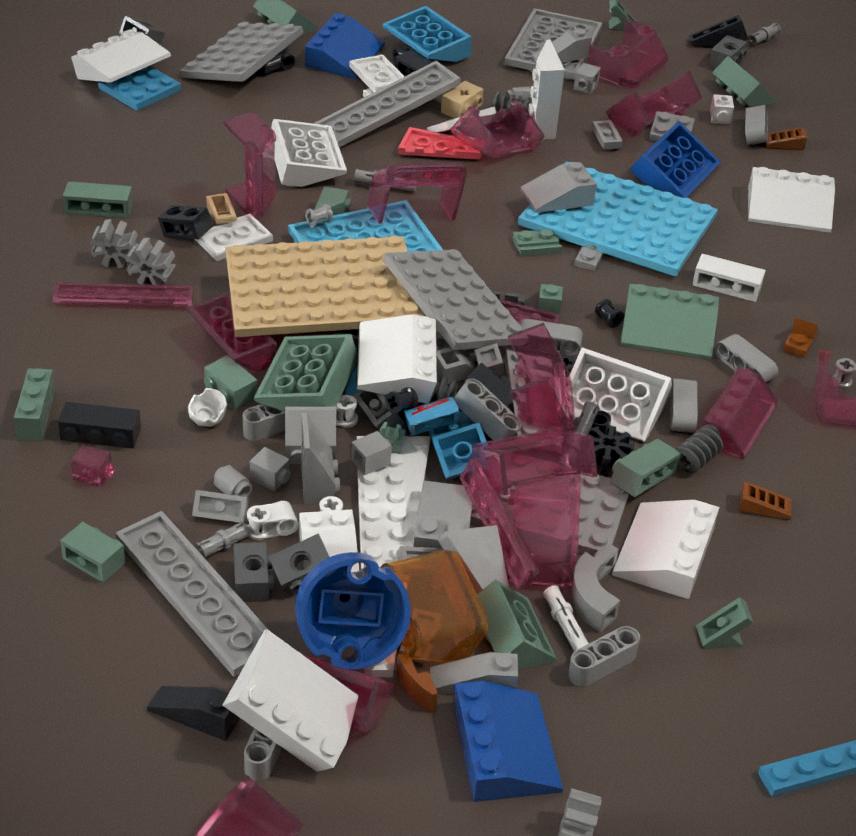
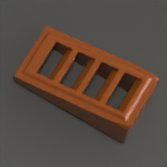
M805 128L768 133V142L765 143L766 148L804 150L807 141Z
M743 482L739 511L790 520L792 499L755 484Z

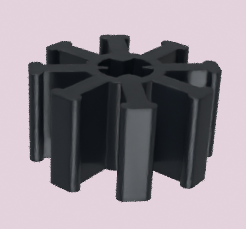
M611 425L608 426L606 435L599 430V427L592 428L591 436L586 435L584 440L582 459L586 458L585 467L591 471L592 468L601 465L599 475L608 477L609 468H612L618 459H622L634 451L635 444H629L631 435L628 432H624V434L615 437L616 426Z

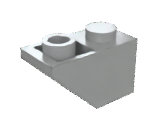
M451 347L436 351V373L439 375L438 382L440 383L444 377L448 379L447 384H451L453 380L456 382L465 380L477 367L470 355L462 350H453Z

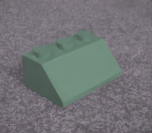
M257 0L253 5L258 10L257 15L264 20L269 18L267 22L270 24L302 26L303 34L314 31L317 28L316 25L282 0Z
M729 56L712 72L717 77L715 81L722 88L726 86V91L732 97L737 95L736 100L743 106L746 104L749 107L768 106L776 102L754 77Z
M495 579L471 599L476 609L475 615L482 622L485 629L484 636L491 643L494 650L493 653L518 654V670L553 663L557 660L528 597Z

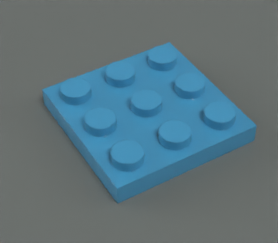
M147 66L113 82L98 81L99 89L136 111L181 90V83L152 66Z

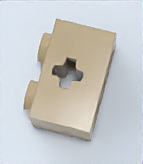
M463 81L460 85L442 95L441 113L452 118L470 114L482 106L484 100L483 88Z

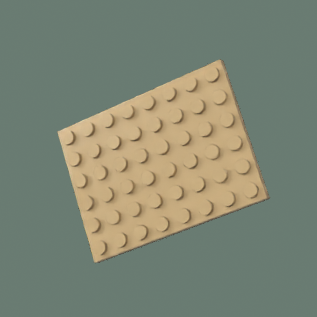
M404 236L369 237L367 239L348 238L345 240H323L316 242L302 241L299 243L281 242L278 244L225 247L235 337L359 329L360 322L411 314L424 316L420 307L383 262L385 253L408 252Z

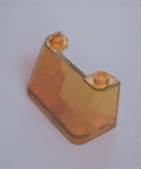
M440 550L382 564L380 568L389 566L396 573L409 596L411 605L410 624L401 642L408 659L449 663L469 658L487 632L488 618L457 552Z

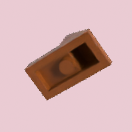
M796 317L792 332L784 343L783 351L805 358L819 333L818 325Z

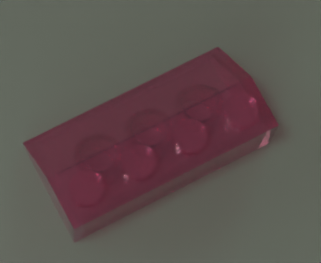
M228 292L187 307L188 313L235 363L256 373L270 367L277 353V343L270 335L235 337L231 296Z
M738 366L703 420L702 427L707 424L714 425L721 435L723 442L722 451L745 459L777 406L778 400L760 374Z

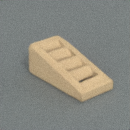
M227 193L206 196L208 212L216 224L237 221V216Z

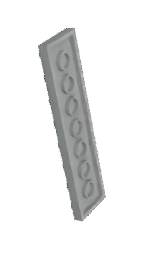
M434 61L313 124L332 126L338 146L342 147L460 85V77L439 62Z
M162 511L116 532V539L124 545V550L233 677L239 675L264 630L268 628Z

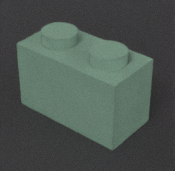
M228 355L204 367V384L206 388L219 390L225 396L227 404L234 410L254 400V396L257 393V379Z
M81 522L60 540L62 558L103 583L125 564L124 545L119 540L112 539L98 528L91 527L85 522Z

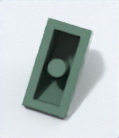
M324 186L315 209L328 204L333 215L343 214L347 211L350 212L352 200L348 199L349 190Z
M541 284L536 319L559 322L563 294L562 286Z

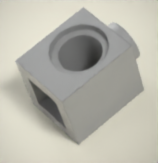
M583 63L575 73L573 89L591 94L599 83L601 67Z
M497 343L474 350L478 365L482 362L499 378L502 375H506Z

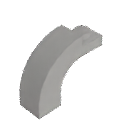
M609 544L602 551L598 550L594 556L585 552L579 558L575 566L571 587V599L576 612L583 621L599 633L617 619L620 600L607 592L599 583L616 565L619 549L612 544Z

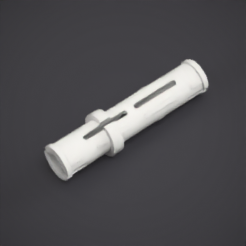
M550 586L545 589L543 596L551 608V615L555 621H558L573 651L575 652L589 644L572 614L573 609L571 605L565 601L559 587Z

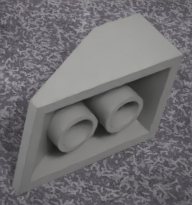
M571 162L569 164H561L521 186L520 191L535 213L593 206L597 183L581 162Z
M302 413L301 473L304 505L320 504L323 498L328 496L335 497V493H340V479L334 476L338 475V460H333L331 447L307 413Z
M423 481L414 535V547L442 548L438 539L440 535L450 530L470 528L475 487Z

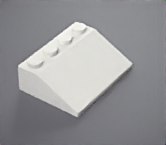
M132 29L124 31L122 36L108 38V42L95 43L91 49H81L71 59L78 79L113 82L166 59L171 54L143 32H134Z
M546 40L536 61V69H533L532 72L534 86H531L530 90L532 103L528 107L530 120L527 121L526 126L527 132H530L533 140L556 139L565 70L551 40Z
M273 119L268 140L282 185L303 187L346 174L347 169L332 126Z
M753 167L748 186V222L831 233L835 195L834 178L827 175H810L805 172L795 173L787 170Z
M411 314L360 322L357 389L386 395L392 391L401 392L403 388L411 387L417 393L418 402L429 403L437 383L436 319Z
M582 348L558 400L560 413L579 417L586 401L594 402L597 404L596 406H599V410L610 414L611 426H616V433L624 434V432H628L631 438L645 443L665 407L672 390V382L670 377Z
M697 500L640 503L612 575L689 599L715 527L719 507Z
M266 629L230 690L223 706L318 772L334 768L348 740L358 695Z

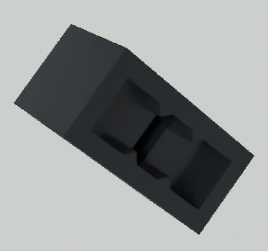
M172 205L158 217L164 237L199 240L213 227L206 207Z

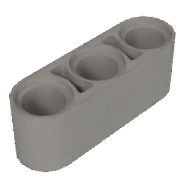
M766 105L746 108L745 134L747 145L768 142V114Z
M523 319L518 323L529 336L525 344H516L519 348L567 356H576L580 353L583 332L578 327L532 319Z
M733 334L717 342L714 346L717 357L754 386H760L778 376L776 363L738 334Z
M673 378L672 390L670 392V431L695 434L698 418L697 381Z
M468 379L454 397L457 406L474 423H480L482 430L497 444L507 445L521 428V422L518 417L476 379Z
M260 404L243 412V436L250 441L261 440L285 431V411Z
M623 626L573 652L568 671L569 681L575 686L585 687L633 662L636 658L640 642L639 632L632 627Z
M255 728L244 750V771L248 779L260 782L271 775L282 747Z

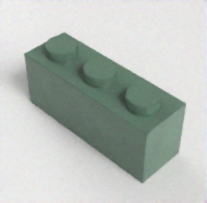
M68 181L63 194L64 213L129 218L133 206L132 186Z
M28 368L14 415L17 440H43L55 395L52 369Z
M659 439L649 444L646 443L640 449L632 451L629 455L618 459L614 463L610 482L636 497L673 475L682 453Z

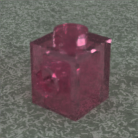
M82 445L71 460L73 480L85 484L102 487L104 482L111 478L114 471L111 452Z

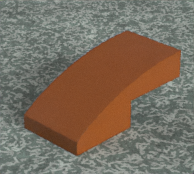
M409 652L398 654L396 673L404 688L424 709L430 713L436 712L438 693L429 671L417 674Z

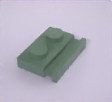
M551 230L513 232L512 239L519 251L520 257L561 253L562 245H559L558 237L553 235Z

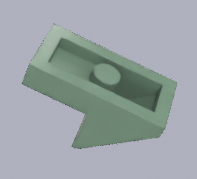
M609 0V11L613 16L609 20V29L636 31V20L619 0Z
M739 597L697 624L696 628L702 646L705 649L739 647L743 645L739 632L751 625L753 620L746 601Z

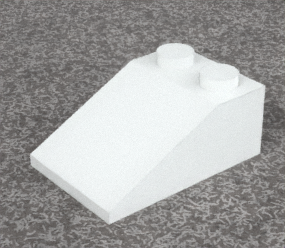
M352 509L299 513L300 542L319 533L330 557L341 553L357 552ZM302 560L303 570L309 566L310 561ZM359 563L353 565L351 572L359 571Z

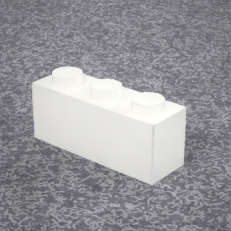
M702 254L696 266L692 285L756 302L766 270Z

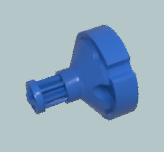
M348 552L323 560L306 575L296 596L295 618L303 640L313 654L316 656L327 655L332 665L337 668L363 669L385 660L399 647L410 624L411 605L405 586L389 566L380 568L371 555ZM364 563L363 569L351 572L354 564ZM346 648L355 649L352 656L347 658L341 657L342 652Z

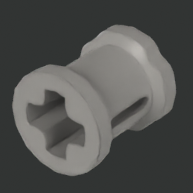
M324 204L318 209L312 210L310 208L305 211L307 223L311 228L323 222L331 223L333 221V212L328 204Z
M848 358L838 359L836 362L837 370L831 378V383L837 388L848 389L853 383L852 374L856 371V363Z

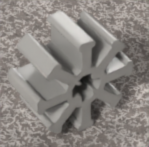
M105 220L102 228L97 226L90 241L91 245L94 244L91 254L94 258L97 255L105 254L101 264L109 267L112 258H114L117 268H123L127 256L135 246L138 234L135 230L124 234L127 223L124 221H120L115 230L111 223L112 220Z
M143 238L140 244H135L126 258L127 262H131L127 268L128 274L141 273L137 280V283L140 285H144L149 278L153 288L159 287L162 281L166 282L176 266L171 264L175 257L173 251L168 253L160 252L165 245L161 240H158L155 246L152 247L150 238Z
M571 788L558 836H593L598 820L597 815L601 806V797Z

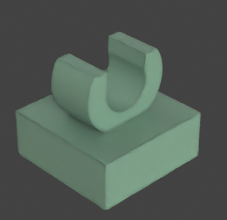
M384 422L379 433L391 443L392 452L400 454L406 430L402 429L399 424H397L396 428L388 427V423Z

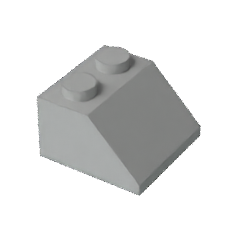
M285 407V457L290 459V464H301L302 413L309 415L331 447L333 460H336V407Z

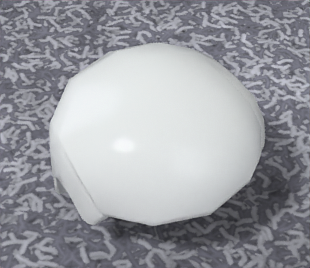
M206 388L200 395L194 394L188 405L189 417L198 426L212 427L219 424L227 409L225 396L219 390Z

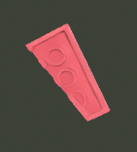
M409 127L398 147V154L480 160L484 153L486 142Z

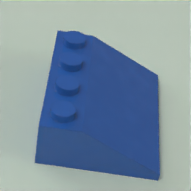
M334 13L305 46V66L357 79L359 76L349 67L350 61L376 56L385 45V42L352 17L345 16L342 13Z
M678 121L635 162L630 170L646 185L663 192H670L681 198H687L721 161Z
M487 681L455 683L453 709L474 802L563 792L538 693Z

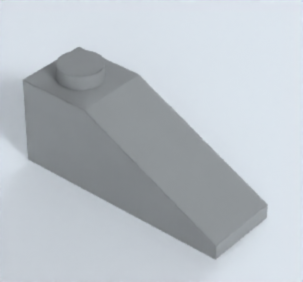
M578 28L574 31L566 32L554 40L552 44L561 63L589 57L592 37L584 29ZM541 50L533 55L535 61H537Z
M488 652L430 667V676L438 694L454 695L455 683L487 681L516 688L518 681V654Z

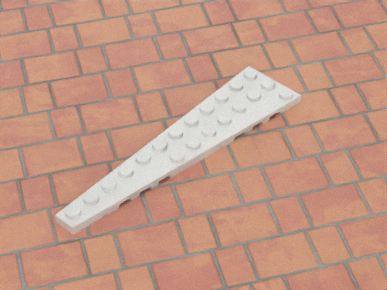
M357 436L356 440L364 436ZM405 436L400 454L392 452L390 465L364 475L357 467L360 553L371 555L380 568L389 566L399 577L406 590L409 575H402L396 552L400 546L414 547L417 514L423 481L425 479L430 436ZM360 563L361 569L364 568V563ZM397 649L380 663L364 668V677H393Z

